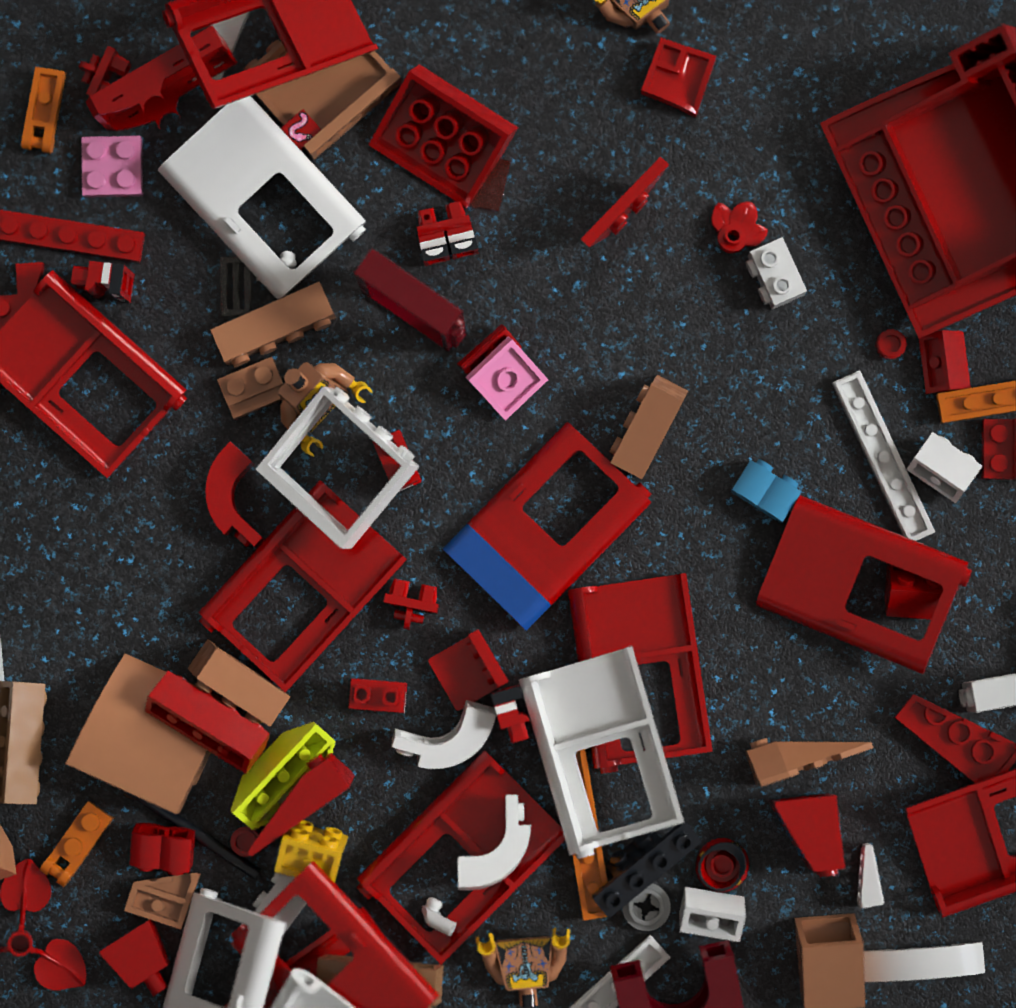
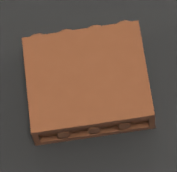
M279 39L275 40L266 49L267 54L260 60L253 59L245 66L244 70L285 56L287 52ZM373 51L257 93L256 96L283 126L302 109L305 110L322 129L304 145V150L315 160L402 84V80L394 68L391 69Z

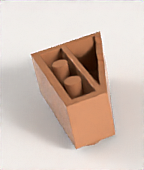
M656 375L650 387L644 384L636 399L641 402V405L636 413L630 411L623 424V427L628 430L623 439L617 436L610 450V453L614 454L610 463L643 479L688 390L659 375Z
M207 639L187 668L198 679L196 682L198 687L209 694L215 690L222 695L220 701L235 710L238 706L247 711L245 715L247 719L260 725L263 722L271 727L290 699V696L281 688L239 662L234 656L218 648L209 639Z

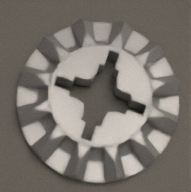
M652 883L626 904L622 910L625 919L632 927L641 931H652L661 927L666 922L671 906L667 893L660 886ZM650 894V903L659 908V911L650 910L645 915V918L642 919V909L634 905V902H644L645 898Z

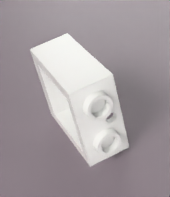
M1016 673L963 682V689L959 690L961 706L966 707L967 712H982L1015 706Z

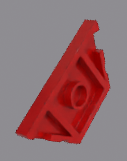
M660 156L580 240L590 248L607 238L612 232L617 235L628 223L626 221L629 218L628 215L632 211L637 214L647 204L650 191L669 164Z

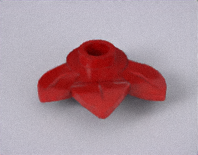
M742 202L735 206L733 210L722 203H718L712 212L711 224L718 232L717 242L724 252L730 254L737 253L743 250L745 246H757L764 241L768 229L756 224L758 212L754 203ZM728 235H734L738 240L732 241L728 238Z

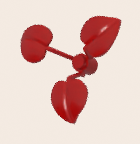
M25 859L15 865L16 874L4 878L1 885L0 898L3 906L10 911L20 909L18 930L10 935L7 946L0 947V953L10 951L15 956H25L29 952L39 954L41 957L34 964V974L39 984L47 989L65 990L73 987H82L86 984V966L80 951L73 943L64 939H53L48 943L46 950L43 951L32 946L33 938L28 931L24 930L26 910L37 912L43 909L51 898V885L47 876L39 870L40 868L32 859Z

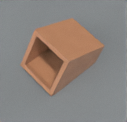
M855 914L794 918L800 993L803 1007H865L864 949Z

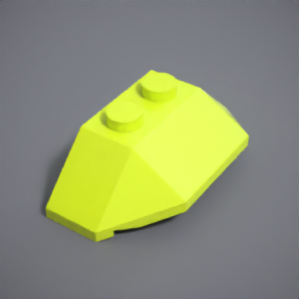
M315 722L283 732L256 760L247 774L244 773L242 775L230 811L252 830L266 825L308 769L306 764L319 754H322L323 757L329 753L333 754L335 740Z

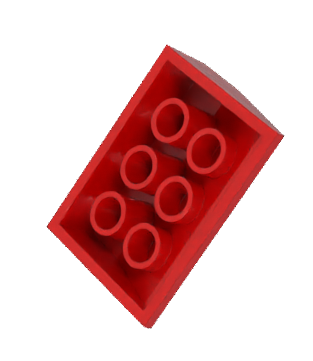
M419 64L409 70L368 145L456 202L460 201L462 206L468 208L504 154L518 127Z

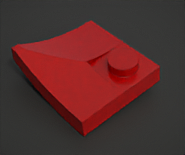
M660 38L642 86L641 95L663 102L696 118L716 62V55Z

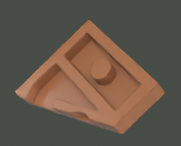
M195 872L133 882L124 911L182 930L201 873Z

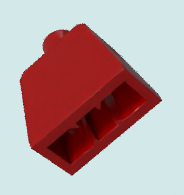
M153 920L146 921L99 951L106 962L131 989L144 981L152 996H155L168 987L159 971L170 964V959Z

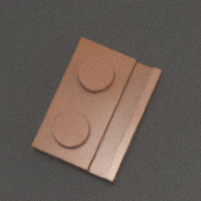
M272 357L217 379L234 420L281 401L278 391L284 384Z

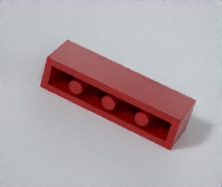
M167 671L147 698L145 712L247 774L266 748L270 733L265 731L260 724L252 723L242 717L237 710L221 704L206 691H200L189 684L182 676Z

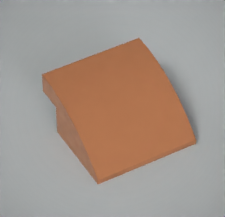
M125 653L93 707L66 764L168 811L179 814L192 785H197L211 752L145 712L148 695L166 674V671ZM189 682V684H191L192 686L196 687V688L199 689L200 691H204L203 689H201V688L198 687L197 685H194V684H192V683ZM211 692V695L214 697L215 700L225 705L226 707H229L222 701H220V699L222 698L221 696Z

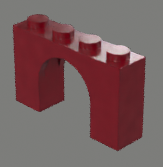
M729 940L699 946L704 970L703 985L693 998L679 1004L661 1003L649 995L640 960L610 966L618 1007L744 1008L734 955Z

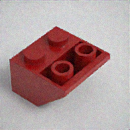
M887 563L885 586L886 616L931 620L943 591L942 586Z

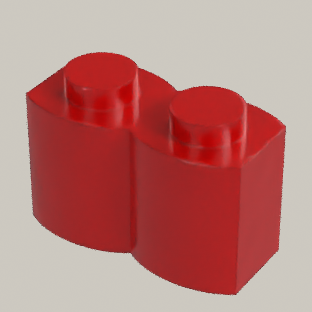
M136 823L131 835L130 865L137 867L138 870L143 872L161 869L175 876L189 873L194 858L195 830L184 827H165L153 823Z

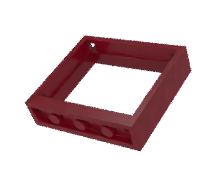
M371 248L354 273L361 292L449 352L452 346L457 349L467 335L465 333L463 311Z

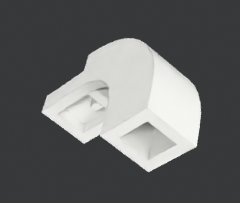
M466 700L458 724L449 733L431 738L395 729L392 737V748H396L397 753L405 756L417 754V767L442 769L455 766L472 757L484 745L491 733L496 718L495 708Z
M506 795L505 797L506 831L501 844L494 851L483 856L458 857V890H478L495 885L508 877L521 862L528 846L531 825H518V821H524V803H518V795Z

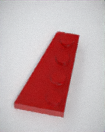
M912 694L893 717L973 783L1008 772L1016 762L1015 742L953 714L917 695Z

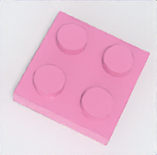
M82 137V196H143L142 137Z
M509 336L465 377L505 421L548 381L546 376Z

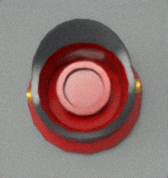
M718 838L711 840L702 847L696 859L695 870L699 881L705 888L714 892L726 893L737 888L746 879L749 871V859L746 851L739 843L728 838Z

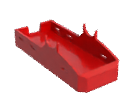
M213 25L191 37L211 78L238 63L228 44ZM179 44L89 96L86 104L92 116L106 130L121 131L156 121L160 128V121L164 115L168 113L179 115L176 110L179 97L200 84L197 79L188 83L196 78ZM224 62V64L214 69V67ZM139 111L138 114H136V115H134L133 117L129 118V116H131V115H133V114H135L136 112Z

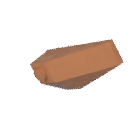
M767 738L751 742V749L745 750L755 784L762 787L798 775L801 770L806 771L827 764L828 761H837L872 749L873 746L871 742L772 741L768 743Z

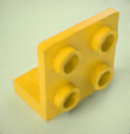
M303 820L285 832L274 872L296 878L314 861L335 883L348 835L342 834L341 830L333 827H326L325 829L313 827V823Z

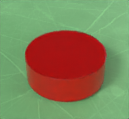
M895 329L883 331L876 340L878 354L887 360L899 358L904 353L907 345L904 335Z

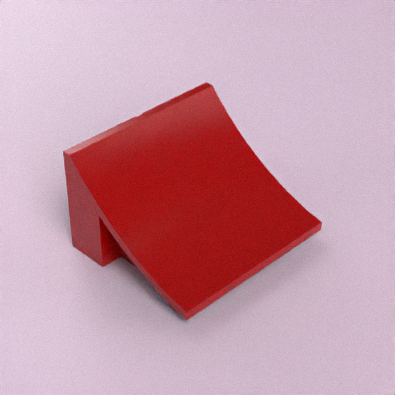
M1003 24L949 52L953 64L898 86L820 123L919 339L1016 296V27Z

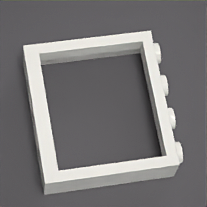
M323 386L256 470L341 549H351L419 466L413 461L415 456L404 446L398 448L391 441L393 436L381 426L376 428L369 421L371 416L359 406L354 408L348 402L350 397L338 387L334 389ZM332 403L401 465L400 469L349 530L280 468Z

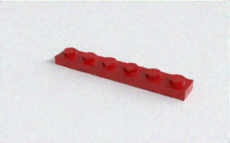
M0 210V241L130 262H141L145 239L144 232Z

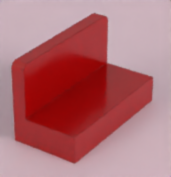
M941 330L919 339L926 394L971 388L963 331Z

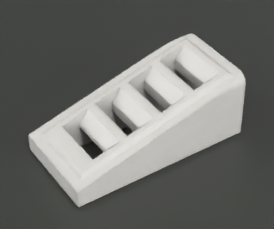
M869 843L862 844L860 853L857 904L860 909L883 905L884 903L873 845Z

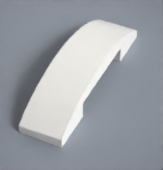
M982 942L898 950L864 951L865 982L923 980L985 973Z

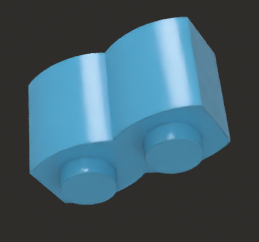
M758 459L757 462L750 460L730 492L777 522L782 523L801 494V491L797 489L799 484L786 475H783L782 478L772 473L773 467L761 459Z

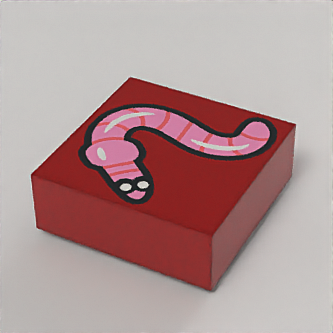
M304 109L281 127V130L301 151L305 149L304 145L322 130Z

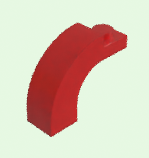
M230 441L217 455L210 467L205 490L207 507L214 523L224 535L228 536L236 529L237 532L234 536L246 547L252 544L257 548L265 539L240 516L234 499L239 481L255 464Z

